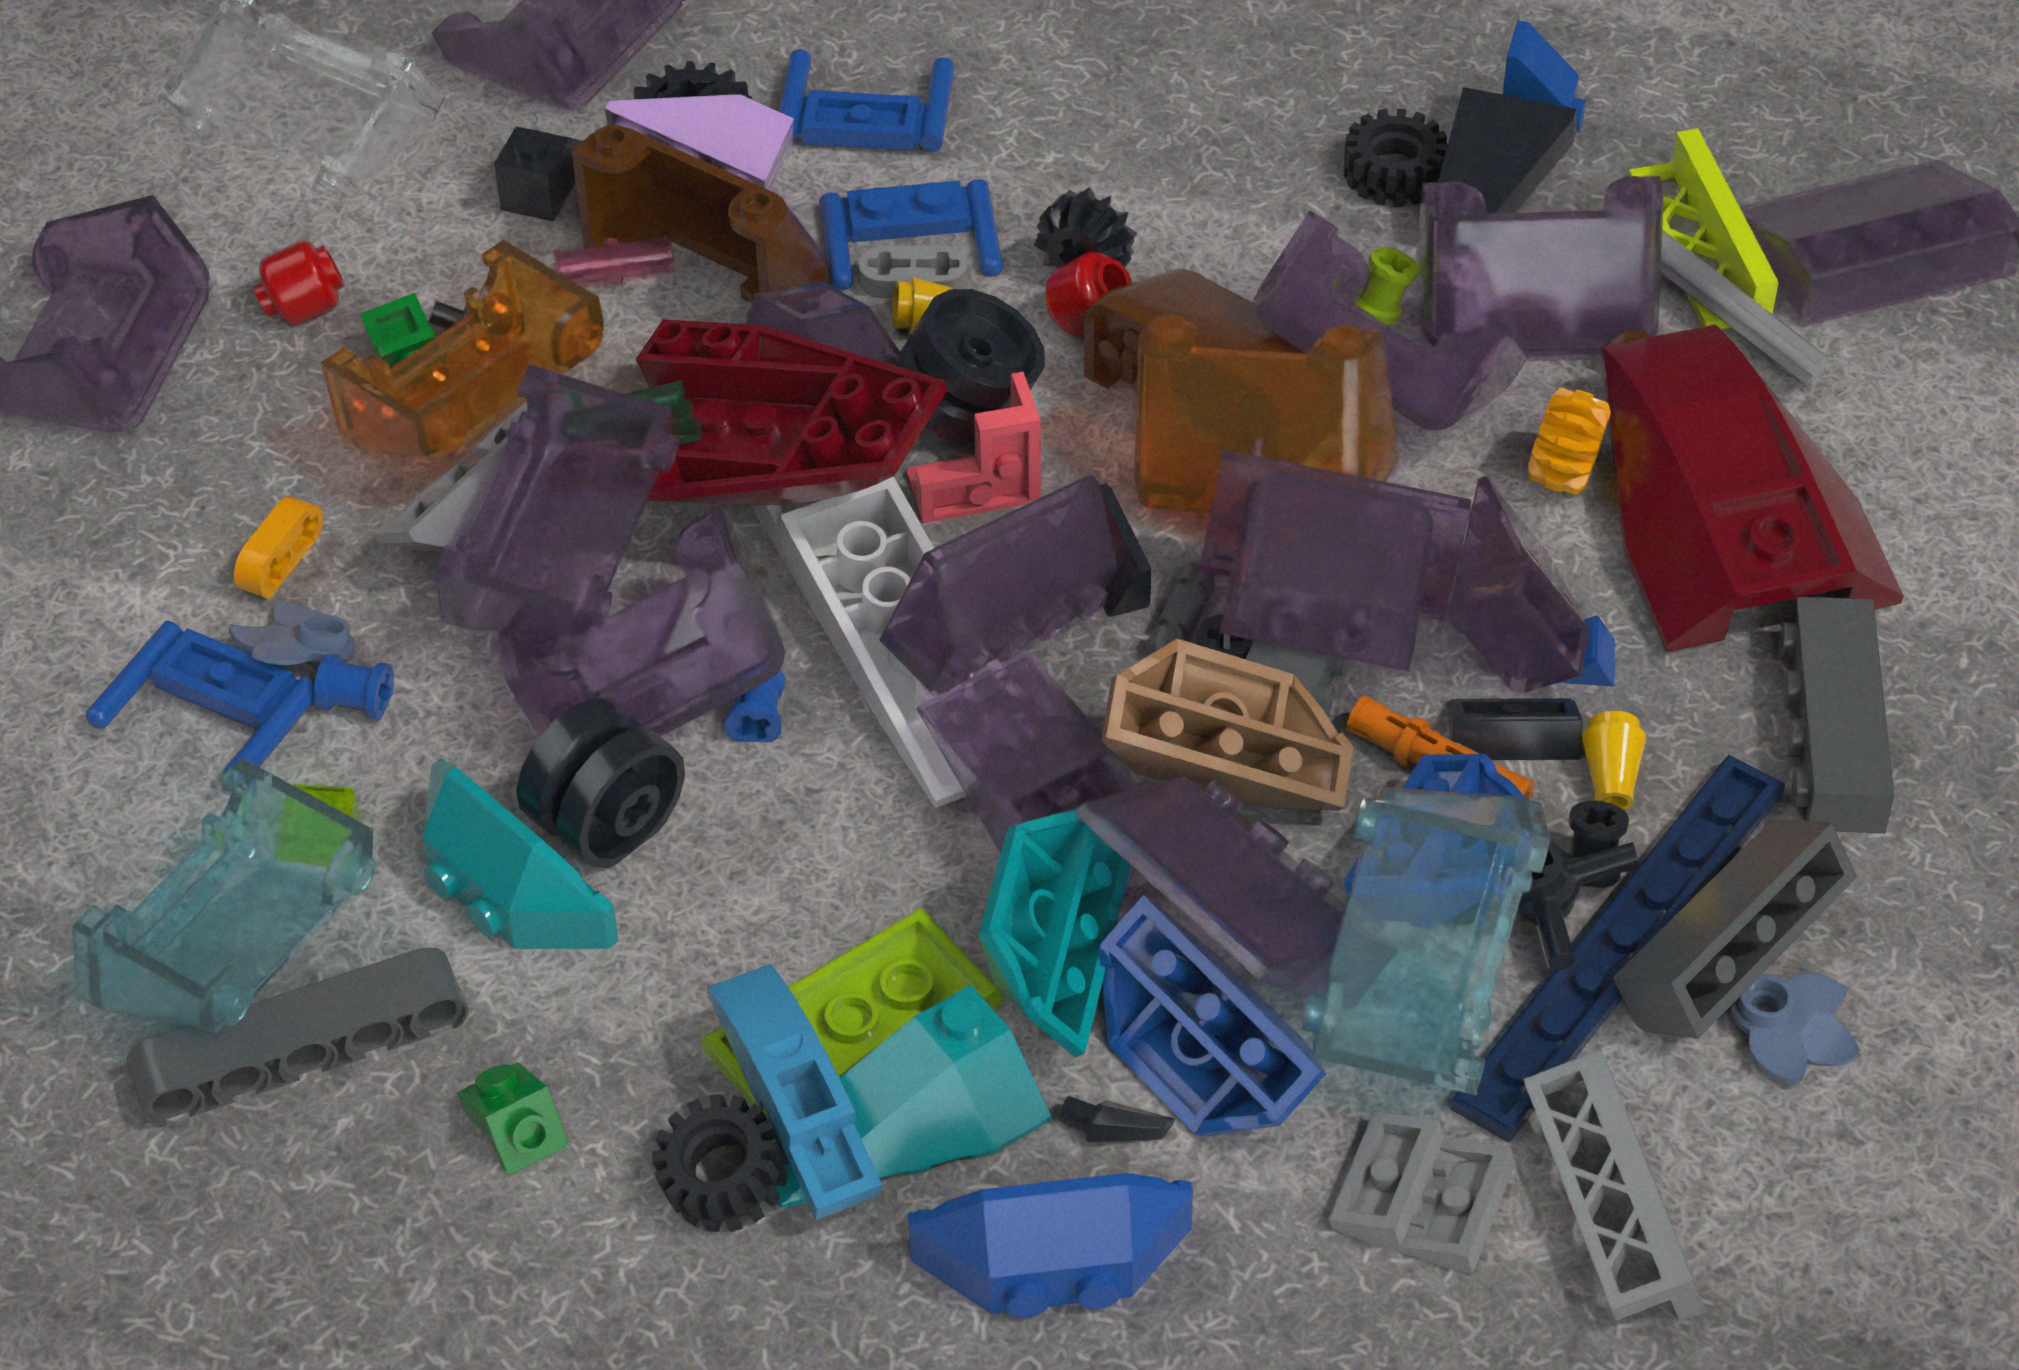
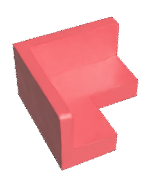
M1024 372L1011 374L1010 408L974 414L975 455L913 466L907 469L908 481L922 524L1041 502V420Z

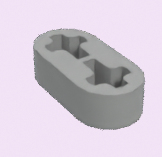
M875 246L866 250L860 256L858 262L860 287L865 293L877 298L893 299L896 281L909 282L911 276L955 289H966L969 282L967 256L961 250L950 246ZM880 269H890L889 275H879ZM948 269V275H936L937 270Z

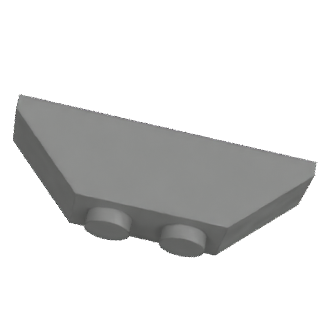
M571 387L536 388L529 392L516 407L498 421L403 509L373 533L379 544L450 556L480 555L482 558L495 555L507 547L512 541L511 533L523 521L540 515L552 503L550 496L555 492L550 483L570 455L576 396Z

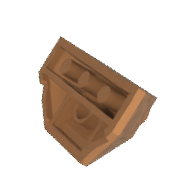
M1173 640L1111 679L1101 741L1134 773L1224 800L1274 809L1339 811L1345 807L1354 746L1342 732L1338 734L1325 711L1297 677L1285 671L1184 640Z

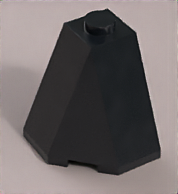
M1463 87L1430 210L1432 232L1440 234V238L1443 241L1455 246L1468 247L1473 245L1474 241L1489 243L1497 236L1574 144L1576 136V109Z

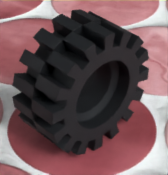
M1387 108L1377 110V119H1374L1369 113L1361 116L1360 124L1354 122L1349 128V134H1346L1343 172L1344 177H1348V186L1351 190L1359 187L1358 196L1365 200L1374 194L1375 204L1382 206L1385 205L1386 199H1394V207H1404L1405 198H1410L1412 203L1416 205L1423 202L1424 194L1430 198L1433 197L1448 146L1445 131L1439 132V124L1435 120L1424 124L1425 114L1417 111L1412 118L1406 117L1407 109L1397 108L1396 116H1389ZM1396 153L1409 156L1413 159L1406 161H1390L1383 159L1379 156L1383 154Z
M722 1094L710 1095V1108L703 1109L698 1099L687 1103L692 1115L684 1120L677 1111L674 1112L667 1119L674 1132L671 1134L660 1129L655 1140L661 1151H652V1163L657 1170L654 1174L667 1200L675 1212H681L684 1220L691 1225L696 1226L701 1219L707 1231L719 1232L721 1220L726 1221L731 1232L741 1230L743 1226L740 1217L747 1213L756 1223L765 1217L759 1204L765 1201L774 1207L781 1198L775 1185L786 1187L788 1179L784 1168L785 1165H788L787 1156L770 1119L766 1118L763 1110L755 1103L749 1108L745 1098L733 1095L729 1107ZM726 1145H738L745 1150L744 1163L728 1178L716 1182H703L696 1177L698 1163L710 1151Z

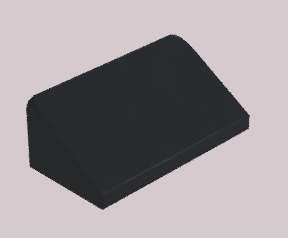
M1107 483L1098 485L1070 525L1067 534L1107 617H1113L1149 607V604H1151V566L1111 486L1109 487Z
M1572 698L1451 699V701H1447L1450 740L1479 754H1486L1491 760H1581L1583 720L1575 700H1572Z

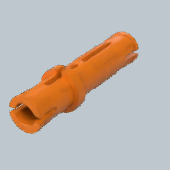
M1367 695L1362 696L1357 701L1347 721V732L1370 741L1394 754V761L1405 767H1408L1410 763L1416 766L1423 755L1479 754L1432 730L1430 722L1418 716L1410 719L1385 707ZM1493 761L1496 771L1509 779L1525 797L1531 799L1535 788L1533 787L1535 781L1514 771L1512 772Z

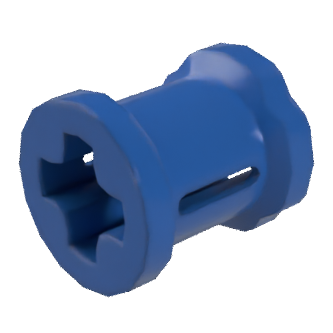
M328 653L320 663L315 677V706L326 711L331 710L333 706L364 710L370 719L381 720L393 695V667L391 664L382 662L377 663L374 668L345 663L340 655Z
M750 660L741 662L733 667L729 678V690L733 695V706L725 715L724 725L728 736L736 742H773L781 734L782 717L777 711V702L781 698L785 687V675L777 666L771 663Z

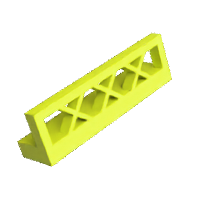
M1698 128L1676 132L1672 162L1629 169L1628 180L1647 218L1691 252H1696L1716 260L1720 266L1717 272L1725 276L1726 279L1773 314L1778 280ZM1675 178L1680 191L1674 199L1651 191L1648 183ZM1674 214L1698 223L1700 228L1693 237L1670 229L1668 223ZM1685 292L1702 327L1716 324L1720 329L1731 328Z

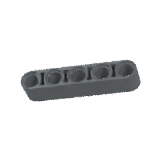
M426 947L152 1036L139 1042L131 1049L127 1056L126 1065L145 1119L154 1126L163 1127L167 1125L166 1119L187 1112L192 1117L234 1103L233 1097L255 1090L258 1095L300 1081V1074L321 1068L324 1073L365 1059L364 1053L384 1046H387L389 1051L431 1037L430 1031L450 1024L453 1029L458 1028L468 1017L469 1008L445 952L438 948Z

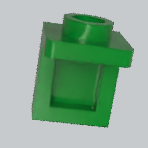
M415 293L360 313L365 330L387 380L398 376L403 379L419 377L429 371L432 365L443 361L433 328L429 326Z
M519 1062L512 1065L503 1064L489 1068L477 1076L474 1084L457 1092L463 1110L469 1119L490 1137L501 1167L509 1174H514L565 1148L568 1144V1139L547 1085Z

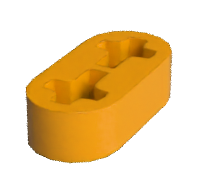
M290 495L279 501L241 549L234 568V583L236 587L270 599L320 536L323 525L321 507Z

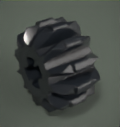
M1090 187L1078 194L1068 190L1065 194L1060 195L1052 206H1048L1039 218L1040 222L1037 224V228L1040 232L1037 234L1034 246L1046 253L1042 266H1055L1058 269L1087 252H1100L1120 262L1126 268L1132 259L1131 255L1134 253L1131 246L1134 244V238L1137 234L1136 231L1125 225L1129 212L1115 211L1111 207V195L1097 200Z

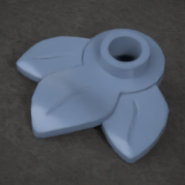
M280 600L274 605L273 625H229V635L239 648L252 653L251 657L253 659L271 665H298L306 663L319 667L324 656L328 653L340 655L342 661L350 658L354 652L355 641L349 634L350 626L345 620Z
M1798 973L1783 980L1775 975L1762 974L1730 1006V1015L1733 1022L1741 1031L1749 1035L1750 1057L1760 1069L1782 1083L1799 1084L1803 1079L1807 1064L1814 1066H1838L1850 1063L1858 1058L1860 1049L1855 1039L1846 1027L1832 1014L1843 1003L1848 988L1831 978L1815 973ZM1765 1005L1773 1009L1774 1012H1763L1756 1009L1755 1006Z

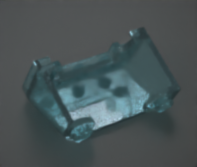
M241 758L221 778L222 787L231 791L224 811L219 817L209 812L201 820L202 842L132 912L119 905H116L110 912H107L93 904L72 925L77 996L105 1012L213 1033L222 1030L227 1025L230 1027L235 1026L246 1015L252 999L349 896L351 894L354 896L361 894L369 885L376 869V862L372 859L373 829L248 760Z
M1381 788L1375 801L1364 798L1359 810L1355 828V840L1363 841L1324 986L1322 991L1311 989L1305 1006L1302 1030L1313 1032V1058L1476 1095L1484 1070L1485 1059L1475 1056L1474 1049H1479L1484 1030L1488 1031L1491 1024L1490 1002L1522 892H1529L1533 880L1531 871L1542 872L1551 841L1543 807L1538 801L1511 795Z

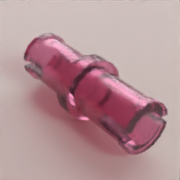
M669 236L620 244L617 238L604 240L603 246L553 251V259L556 261L553 262L558 288L565 287L566 285L610 280L611 285L623 284L625 277L674 272V256Z

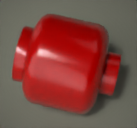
M302 239L264 257L260 261L259 275L262 282L254 285L253 290L268 317L279 313L281 318L289 325H298L334 309L339 302L338 290L345 287V283L326 246L322 245L316 248L308 240Z
M1087 252L1054 270L1049 276L1045 289L1049 316L1063 331L1074 337L1084 338L1086 309L1106 291L1131 284V277L1126 268L1115 259L1100 252Z

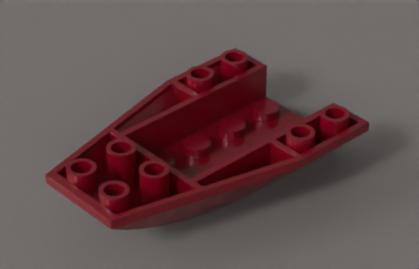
M663 319L635 359L653 395L621 443L616 445L578 442L550 484L555 493L655 502L719 505H782L843 496L869 488L895 476L948 389L942 379L763 325Z
M1716 324L1602 347L1601 359L1606 402H1608L1611 412L1609 428L1624 555L1666 652L1725 640L1733 611L1827 591H1832L1835 598L1874 600V609L1902 603L1903 593L1859 499L1735 343Z

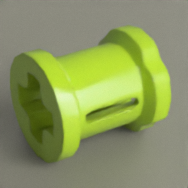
M1378 247L1375 251L1371 252L1368 258L1370 271L1363 287L1357 288L1354 291L1350 302L1351 307L1362 318L1379 325H1392L1397 323L1402 314L1400 302L1407 286L1417 280L1420 274V266L1415 259L1399 249Z

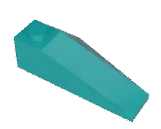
M972 985L965 987L913 1017L840 1077L856 1112L854 1124L880 1179L906 1172L910 1176L930 1171L933 1165L971 1156L973 1160L995 1154L1051 1121L1049 1110L1012 1031ZM788 1161V1165L784 1166L788 1175L786 1187L775 1185L781 1197L777 1202L781 1208L807 1202Z

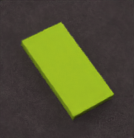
M922 907L788 986L816 1032L839 1078L913 1017L969 985L975 988L992 1009L1002 1003L1001 992ZM722 1026L701 1038L702 1050L751 1106L754 1103L757 1105ZM765 1108L762 1109L766 1118L769 1119V1116Z

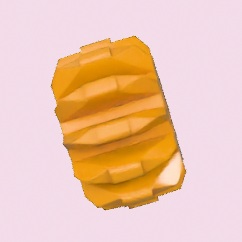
M1560 387L1552 394L1543 415L1527 470L1531 481L1543 484L1544 488L1558 493L1564 491L1578 495L1586 488L1611 412L1608 402L1594 398V394L1579 389L1572 391Z

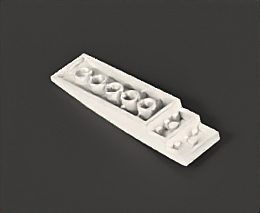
M894 476L869 488L834 498L794 504L751 505L762 527L880 725L935 808L1053 765L1051 752Z

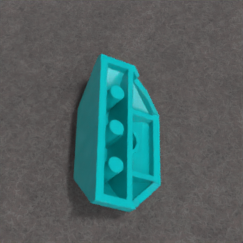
M442 758L431 765L422 839L428 865L424 869V874L429 885L437 895L444 900H449L452 897L458 899L467 907V913L471 921L483 935L491 938L498 934L514 949H609L619 941L614 904L600 891H595L582 879L579 872L543 839L458 767L450 762H446Z
M1095 804L1007 828L978 933L994 984L1035 1025L1073 1057L1083 1055L1086 1051L1106 967L1100 965L1099 944L1117 925L1137 841Z

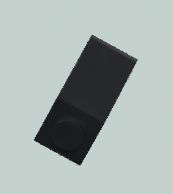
M516 126L494 162L500 209L554 222L576 183L572 151L583 141Z

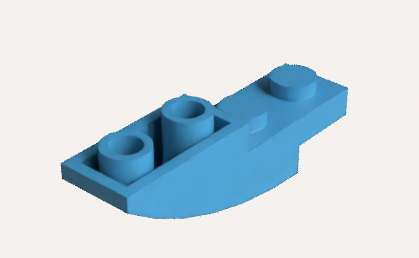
M769 964L707 987L709 999L758 1107L761 1109L765 1108L815 1220L880 1196L882 1183L854 1124L856 1114L854 1107L811 1023L774 967Z

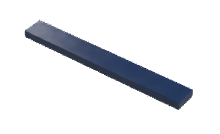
M1728 754L1642 861L1641 867L1634 871L1573 947L1574 964L1566 969L1553 972L1452 1098L1450 1110L1510 1143L1535 1111L1523 1079L1577 1058L1623 999L1613 977L1734 858L1784 793L1785 783Z

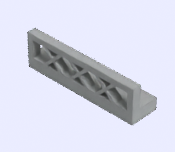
M1602 1049L1523 1079L1615 1320L1617 1321L1671 1300L1678 1319L1707 1313ZM1584 1081L1589 1094L1576 1118L1550 1109L1545 1095ZM1596 1113L1602 1127L1591 1124ZM1558 1128L1568 1131L1564 1141H1562ZM1583 1137L1610 1146L1611 1152L1598 1175L1573 1167L1571 1164V1160ZM1618 1170L1625 1185L1613 1181ZM1580 1185L1591 1189L1586 1199L1583 1196ZM1606 1194L1632 1203L1634 1207L1621 1234L1595 1225L1593 1222V1218ZM1641 1228L1647 1243L1636 1240ZM1602 1243L1613 1247L1608 1258ZM1628 1253L1655 1262L1661 1276L1658 1280L1624 1293L1620 1292L1615 1279Z

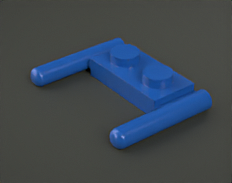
M803 49L794 50L790 54L779 112L794 119L792 142L796 138H802L803 144L910 151H915V145H921L924 150L929 152L941 149L954 74V64L950 59L940 57L933 62L927 102L920 103V96L809 90L808 96H805L811 56Z
M974 179L964 187H961L960 181L851 190L847 191V197L841 198L837 193L829 192L822 195L819 199L830 283L835 290H848L853 285L848 241L853 240L854 243L967 232L968 229H973L982 274L993 277L999 275L1003 270L989 186L983 179Z
M164 621L87 709L86 719L95 728L103 729L107 727L143 684L150 679L158 689L257 730L227 765L223 773L228 784L233 787H243L315 701V682L307 677H301L298 680L294 678L293 672L288 669L257 661L247 652L188 628L183 632L174 622Z

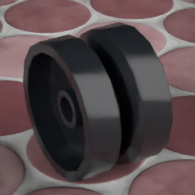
M950 289L934 296L892 365L944 380L948 390L925 427L947 439L960 443H975L974 414L1011 407L1012 373L1024 372L1029 389L1031 390L1045 367V351L1035 328L1018 310L996 296L974 289Z
M591 698L573 705L557 717L536 740L521 767L516 788L518 806L522 812L550 835L559 836V840L569 850L591 867L610 868L621 862L665 825L682 791L685 779L684 758L672 745L652 730L643 729L632 715L611 699Z

